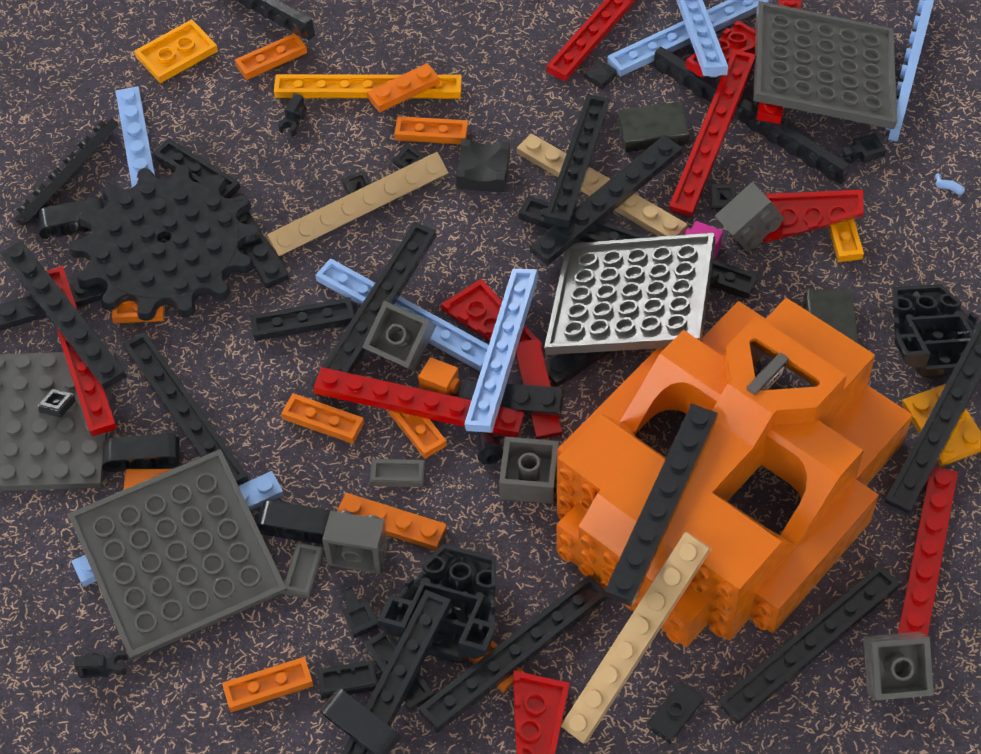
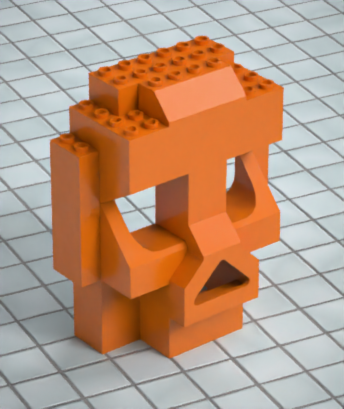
M785 298L766 319L738 301L702 337V342L683 330L665 349L657 348L557 449V515L561 519L557 523V553L564 561H571L577 565L584 576L590 575L606 589L666 459L637 438L635 434L653 416L662 411L678 410L687 414L691 404L718 413L716 423L632 607L624 605L632 611L636 609L683 534L689 532L711 547L712 550L661 627L666 632L667 637L676 644L681 643L687 648L706 625H709L710 630L718 637L724 636L730 641L750 618L753 619L754 624L759 629L768 630L774 634L871 522L879 494L868 488L867 485L904 444L913 414L868 386L875 354L788 298ZM780 353L784 354L789 358L786 368L815 386L760 390L756 395L747 391V386L755 379L753 366L765 354L773 359ZM761 465L789 483L801 498L799 506L781 535L764 527L728 502Z

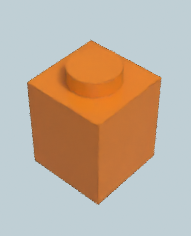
M431 357L418 376L420 389L450 396L452 393L456 394L461 384L457 367Z

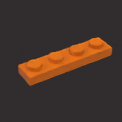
M345 493L337 512L349 511L354 515H374L380 519H385L387 536L435 551L438 550L447 530V524L349 493Z

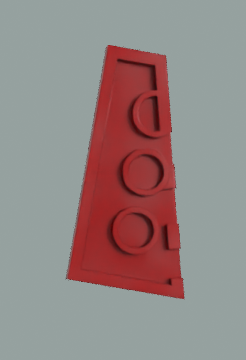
M739 20L734 23L732 29L727 28L723 31L722 37L718 39L727 63L733 49L755 54L756 30ZM694 53L686 59V68L701 78L705 77Z
M863 190L765 194L785 219L777 230L770 232L763 238V243L864 217Z
M480 279L441 303V310L490 341L502 300ZM524 325L519 342L538 339Z
M513 670L516 754H555L570 683Z

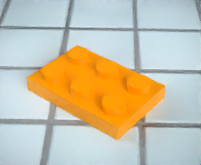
M191 19L134 52L142 65L159 83H162L218 52V49L209 36Z
M946 384L902 400V407L913 414L911 421L919 434ZM965 409L937 462L940 467L981 452V431L967 409Z

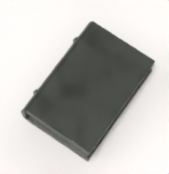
M681 102L618 109L619 118H617L625 152L648 149L663 135L678 145L689 143V131Z
M806 290L803 308L858 343L853 291Z

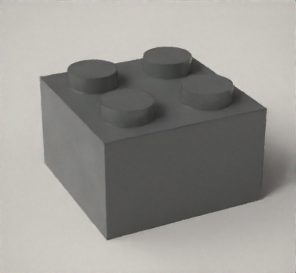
M753 182L715 215L747 252L758 247L762 239L770 232L777 230L785 219Z
M383 301L362 348L415 372L437 325L425 318Z
M505 437L499 479L500 500L554 504L559 441Z
M330 511L322 539L327 565L381 574L388 549L385 519H380L374 515H354L349 511Z
M921 632L863 637L866 686L869 696L877 701L934 695L929 636Z

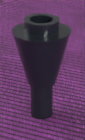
M478 432L479 462L489 465L497 463L503 456V449L489 432Z

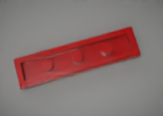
M539 338L519 342L515 356L522 384L551 387ZM530 414L536 439L540 440L562 435L558 416Z

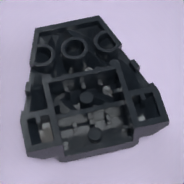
M941 284L893 287L894 340L903 360L912 368L914 367L922 377L951 375L978 325L976 323L978 317L973 312L969 313L968 316L960 308L962 302Z
M443 544L422 565V571L415 578L410 577L405 581V588L398 595L393 593L388 598L379 616L378 625L389 635L401 639L425 590L448 598L452 601L453 605L427 655L455 663H462L466 657L475 659L486 655L495 634L496 557Z

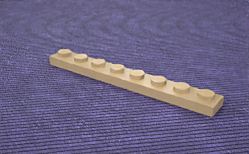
M532 133L517 147V154L554 176H559L566 153ZM589 167L581 191L591 196L610 179ZM635 193L614 210L658 237L682 235L687 230V223Z
M435 152L267 234L266 237L277 257H280L447 175L448 171L438 152Z
M685 532L561 724L563 729L580 742H588L712 550L711 547L691 533Z

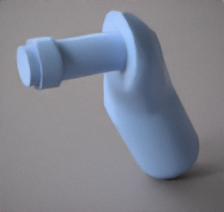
M939 173L935 175L937 180L935 185L937 188L951 190L958 195H962L965 192L964 186L955 181L942 180Z

